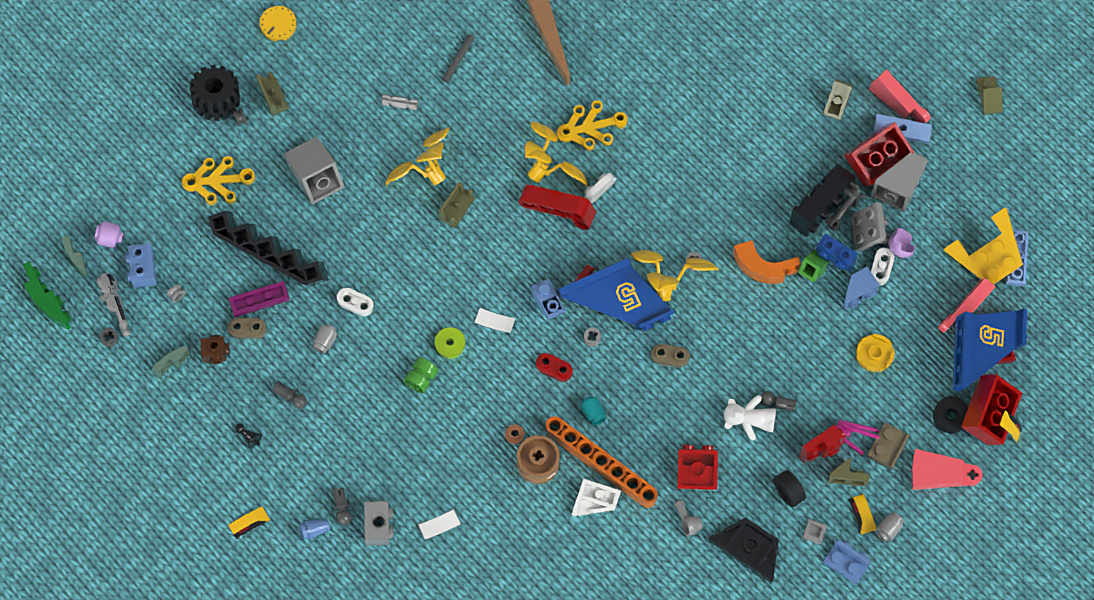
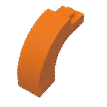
M752 240L734 245L733 254L738 266L747 276L758 282L766 284L783 283L785 274L793 275L800 269L801 262L799 257L771 263L763 260L758 255Z

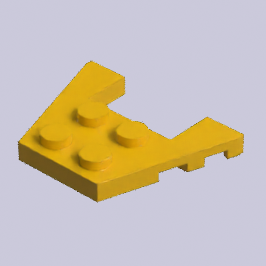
M1006 207L991 217L1002 234L973 254H968L959 239L944 248L946 253L980 279L985 277L993 285L1023 266Z

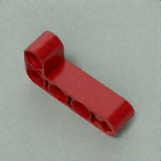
M529 184L525 185L518 201L524 208L571 219L575 226L583 230L590 229L596 215V210L592 203L584 197Z

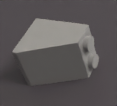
M317 136L284 153L291 172L311 205L345 188L335 161Z
M908 154L876 179L870 197L905 212L924 174L928 160L920 154Z

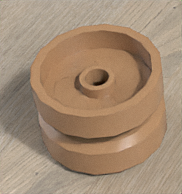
M534 435L526 438L517 450L519 474L532 484H544L551 481L559 470L560 452L557 445L545 436Z

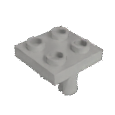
M876 202L851 215L855 251L861 252L877 243L885 246L888 245L890 235L885 231V227L888 225V221H886L888 218L883 216L882 203Z

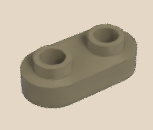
M235 318L229 322L228 332L235 339H261L265 336L267 327L261 319ZM236 325H240V326H241V327H240L239 329H237V330L234 329V327H235ZM256 325L260 326L258 330H254L253 327Z
M658 344L653 347L651 358L658 365L681 368L688 364L690 354L684 347ZM663 351L664 355L660 356L658 352ZM677 354H682L684 357L678 358Z

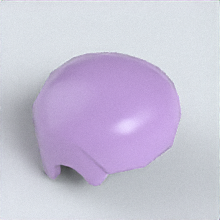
M902 228L896 229L888 240L890 250L900 258L911 257L916 246L911 245L912 235Z

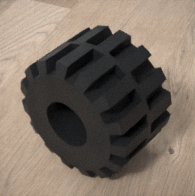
M211 65L210 69H207L205 66L201 68V73L196 72L194 74V79L190 81L192 105L194 110H197V114L199 116L204 114L207 120H210L211 117L215 121H220L219 117L229 118V113L233 114V111H236V107L240 105L237 77L234 76L230 69L226 72L224 66L216 68V65Z

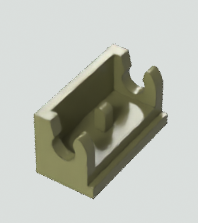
M268 72V77L263 78L260 74L256 78L269 111L273 116L288 110L289 107L272 72Z
M458 182L439 210V220L456 228L475 200L473 191L471 189L469 191L465 190L463 184Z

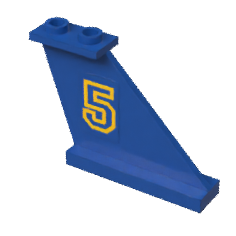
M629 258L557 290L560 298L635 325L637 330H649L654 327L653 323L660 320L662 324L670 320V315L675 313L631 267Z
M1027 309L978 315L964 312L956 317L953 390L961 391L969 387L971 383L1010 352L1026 345Z

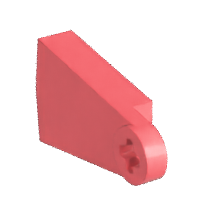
M887 69L871 83L869 90L903 119L908 115L921 123H927L931 119L929 113L919 106Z
M985 277L981 278L956 309L940 323L938 329L944 333L955 322L957 316L964 312L973 313L992 292L995 285Z
M919 449L914 451L911 468L912 490L975 486L982 479L981 469L976 465L964 463V460ZM970 471H974V475H977L978 477H975L974 480H971L970 476H967V474H970Z

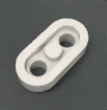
M611 173L602 174L594 186L591 185L585 190L584 198L594 203L614 184L616 177Z
M881 248L876 252L871 273L879 285L887 283L894 262V253L888 248ZM885 257L887 261L884 262L881 258ZM880 274L883 278L879 279L876 275Z
M343 288L337 294L338 304L342 308L360 316H368L374 309L373 301L370 297L353 289ZM349 297L350 301L345 302L344 298ZM362 305L368 306L366 309H361Z

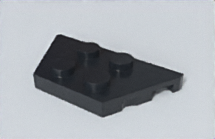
M747 518L709 537V542L772 584L779 539Z

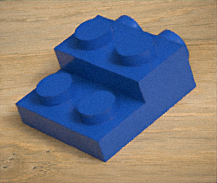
M824 234L816 248L820 258L832 261L840 270L851 271L855 266L858 253L827 234Z

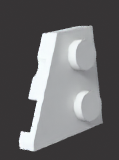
M583 479L572 516L614 511L621 491Z

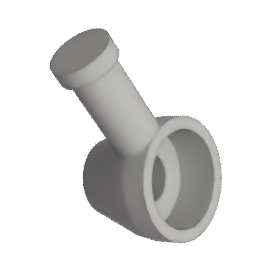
M683 500L677 501L674 505L681 516L683 531L686 536H692L702 529V521L700 517L688 515Z

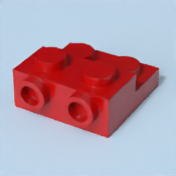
M835 424L803 445L799 458L805 463L808 460L810 462L814 461L819 456V453L824 459L827 456L833 457L840 451L839 448L844 443L843 439L846 438L845 433L841 428H837Z
M682 445V448H678L677 489L717 490L718 450L714 449L713 445H702V449H694V445Z

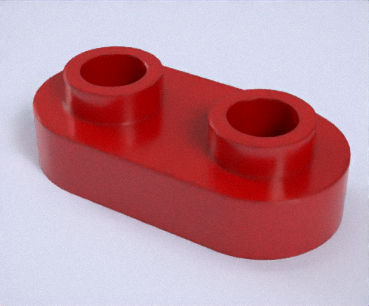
M549 353L540 354L536 359V367L539 372L560 382H566L571 379L573 369L568 362ZM548 360L549 363L545 365L542 363V361ZM561 368H565L567 371L565 373H561L559 370Z

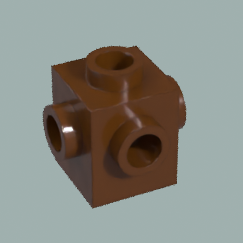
M211 335L209 338H200L203 363L220 364L222 361H227L226 354H230L229 343L225 342L224 336Z

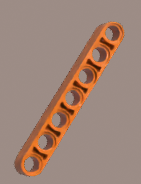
M553 416L547 420L546 433L552 440L643 507L650 508L656 504L657 490L561 418ZM553 424H556L560 428L556 431H553L549 427ZM567 436H573L575 440L573 442H567L565 438ZM587 447L591 452L584 454L580 450ZM598 459H604L606 461V464L598 465L596 461ZM619 470L622 475L615 477L612 475V472ZM635 482L638 486L632 489L627 484ZM650 493L654 498L646 500L643 495Z

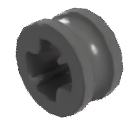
M242 108L238 112L234 110L233 114L238 127L242 123L247 124Z
M106 328L100 333V339L104 346L113 347L118 343L119 338L114 329ZM112 334L113 339L107 341L105 336Z

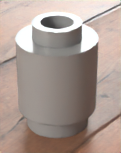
M329 324L321 325L312 341V348L326 354L338 335L335 332L336 328Z
M891 512L890 515L888 514L876 528L877 537L884 542H891L903 528L904 520L902 517L894 512Z

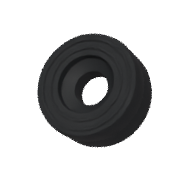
M955 396L941 399L933 411L935 425L945 433L961 431L963 429L961 426L968 410L967 404ZM953 410L957 417L951 420L947 418L946 412Z
M785 470L774 477L773 483L777 492L790 507L793 508L806 499L802 485L789 470Z

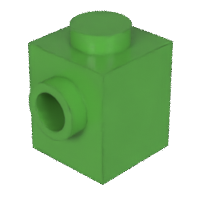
M813 250L804 258L798 273L815 282L825 273L830 260L820 258L816 250Z

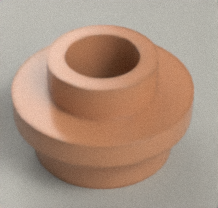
M511 425L505 431V438L511 444H518L524 439V430L519 425ZM517 431L518 435L514 437L511 433Z

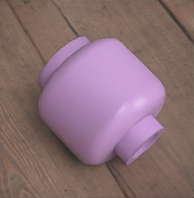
M103 221L101 225H97L94 239H97L98 245L114 248L117 243L121 244L123 232H120L118 224Z

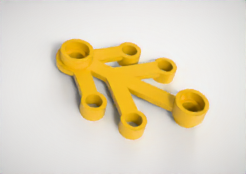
M595 100L592 102L591 111L583 124L575 127L578 119L583 117L585 113L582 105H576L569 122L557 129V137L562 142L574 141L582 145L586 150L591 151L595 148L594 139H584L577 135L585 133L601 141L603 145L610 146L613 143V136L609 133L603 134L596 129L612 125L619 129L624 128L627 125L628 118L625 113L617 112L611 118L593 122L603 107L601 101ZM594 105H599L600 108L596 109ZM580 109L582 113H577L576 110ZM617 117H623V120L619 121ZM567 130L570 133L564 134L563 131ZM610 138L611 140L606 142L604 139ZM591 142L593 145L587 146L586 143Z
M226 156L209 177H202L207 170L211 171L215 168L214 160L206 158L203 165L194 174L188 173L183 177L182 186L186 191L198 192L205 198L208 205H214L217 203L216 194L209 193L202 187V185H210L224 196L227 203L232 204L236 201L235 193L227 190L221 184L242 182L245 185H250L255 181V174L252 169L245 168L240 174L221 176L226 169H231L234 166L233 158ZM226 161H231V164H225ZM208 162L213 163L211 166H206ZM250 176L251 179L245 180V177ZM190 181L195 182L193 185H188ZM233 195V198L227 199V196ZM214 197V200L209 201L208 198Z

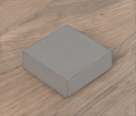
M808 519L802 539L821 545L827 525Z

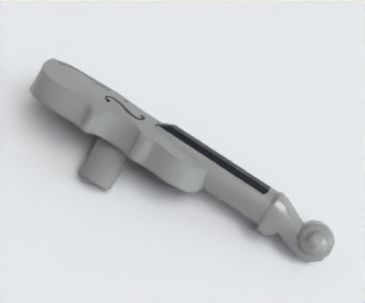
M104 273L97 278L100 291L103 292L100 295V300L102 302L106 301L108 309L116 312L122 335L128 337L130 336V330L128 329V322L123 312V303L118 294L116 279L111 274Z

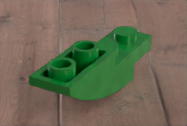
M30 261L23 264L30 281L24 283V286L33 302L51 321L67 330L71 329L68 322L72 320L67 310L63 312L61 306L64 304L59 294L55 296L53 290L48 291L44 282L40 283L38 277L41 275L36 266L32 267Z

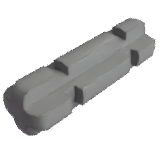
M383 94L381 102L383 105L389 106L391 104L393 107L405 109L409 107L411 110H417L418 108L417 99L411 98L408 100L406 97L394 95L391 97L388 94Z

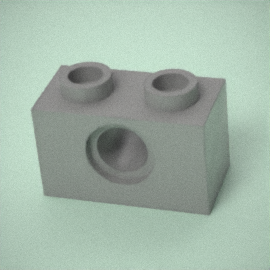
M388 501L364 502L366 546L390 545V539L393 538V527H389V519H393V507H389ZM383 520L384 524L381 527H376L374 522Z

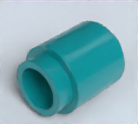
M588 396L582 400L580 407L589 423L596 426L607 419L605 416L606 412L597 397Z

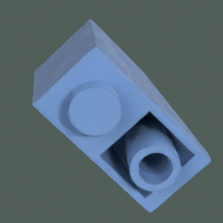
M868 267L851 275L843 304L844 309L849 307L855 308L861 303V300L865 298L871 299L877 294L879 284Z
M549 278L531 286L532 296L539 310L548 320L566 312Z

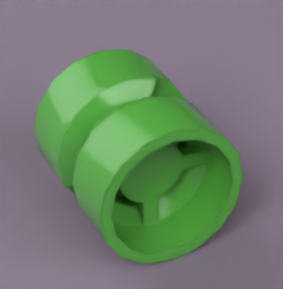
M418 357L412 365L413 370L406 374L403 381L416 392L424 394L429 387V380L435 378L439 369L430 361Z

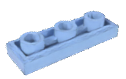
M880 114L876 115L873 133L886 124L895 122L899 129L905 130L901 132L906 140L929 144L931 124Z
M1013 230L1023 266L1006 276L1005 285L1025 287L1029 231Z

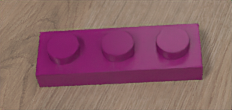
M284 281L229 298L234 317L290 300Z

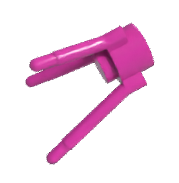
M842 419L839 420L836 426L841 428L849 438L854 431L879 439V435L868 432H879L877 428ZM843 439V441L852 449H854L861 455L864 454L862 450H860L848 439Z

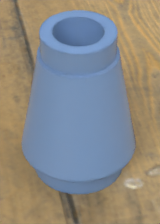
M327 519L303 521L302 524H299L302 539L310 540L330 530Z

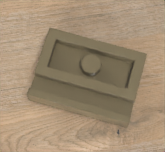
M884 422L878 434L879 439L874 441L867 457L892 470L910 435Z

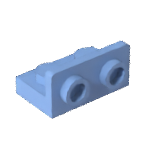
M837 539L823 563L856 585L871 561L863 552H857L852 549L848 542Z

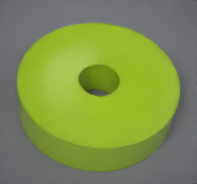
M444 328L435 337V349L443 358H457L465 349V337L456 328ZM453 341V345H447L446 343Z

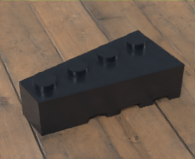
M837 164L823 178V184H817L810 193V197L806 195L799 207L796 205L793 208L789 224L806 237L810 233L814 234L820 227L819 223L831 215V209L841 204L845 195L844 190H851L852 186L850 183H854L856 177L840 164Z

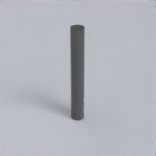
M468 34L442 78V81L445 83L450 81L475 39L473 35Z

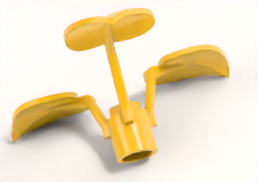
M532 121V129L542 137H545L546 142L543 149L534 142H526L524 148L525 158L537 159L527 175L533 181L539 183L545 175L549 176L551 172L562 168L565 173L581 181L587 187L588 183L583 172L567 161L559 163L548 170V164L552 162V159L545 151L550 140L556 142L558 137L549 127Z
M449 127L431 134L423 142V147L428 146V149L416 158V161L429 162L425 167V172L415 164H412L411 161L400 164L390 172L385 185L387 186L389 182L403 177L410 169L417 170L424 178L428 177L433 185L441 183L446 176L440 169L437 159L442 158L444 144L440 141L449 132Z
M638 250L630 253L634 259L640 262L654 263L656 265L657 273H648L647 279L656 289V294L663 301L671 300L672 291L676 290V286L679 284L687 268L699 271H719V268L705 259L688 258L676 279L672 276L660 274L659 261H663L661 254L651 250Z

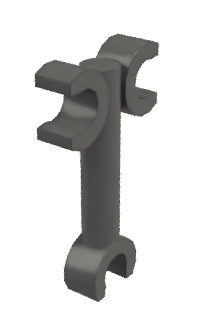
M853 182L850 183L852 186L850 191L844 190V194L849 196L834 216H829L825 221L833 231L838 229L840 219L852 204L860 207V198L866 199V195L861 193L859 186Z

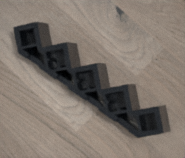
M223 211L208 216L214 236L223 239L298 282L312 286L329 280L324 262L316 261L305 265L301 249H291L282 252L279 239L276 236H269L259 240L255 224L248 223L236 227L233 213L230 211Z

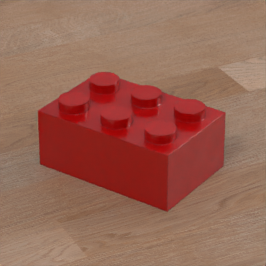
M893 122L883 126L844 154V157L862 185L869 186L874 184L877 178L908 154H915L897 124Z
M997 374L980 376L961 427L986 445H1004L1008 431L999 424L1005 410L1014 417L1022 392Z

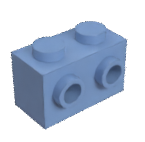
M151 243L128 246L129 253H125L126 263L130 264V270L127 271L128 282H132L134 288L157 285L154 250Z

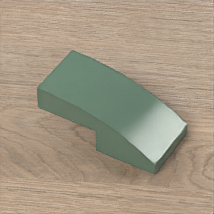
M69 236L61 238L72 264L83 276H86L87 271L81 252L74 253Z
M182 346L164 356L152 368L154 375L161 379L172 364L179 369L190 355L188 347Z

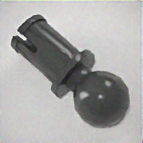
M280 381L274 385L272 391L283 397L287 403L292 401L295 408H305L307 398L304 395H296L295 389L292 390Z
M765 391L760 395L762 397L760 403L764 406L774 404L775 409L778 407L792 412L795 410L797 400L781 397L780 394H778V397H774L769 391Z
M340 487V490L335 488L332 490L335 502L334 510L339 511L336 515V520L340 525H347L351 522V514L346 510L349 508V504L346 502L344 488Z

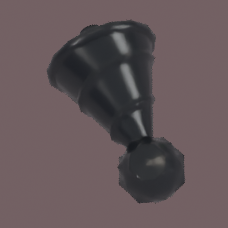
M238 423L235 426V431L244 436L249 449L261 444L259 442L262 438L261 433L245 430V426L242 423Z

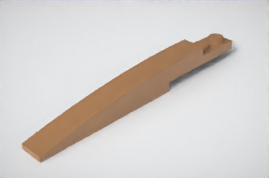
M526 0L550 57L566 86L570 85V74L549 0Z

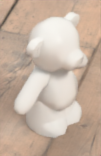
M760 395L755 396L745 408L736 404L734 399H729L728 406L724 411L725 428L730 429L733 425L742 424L748 437L751 440H755L756 435L752 426L773 433L776 409H754L762 399Z

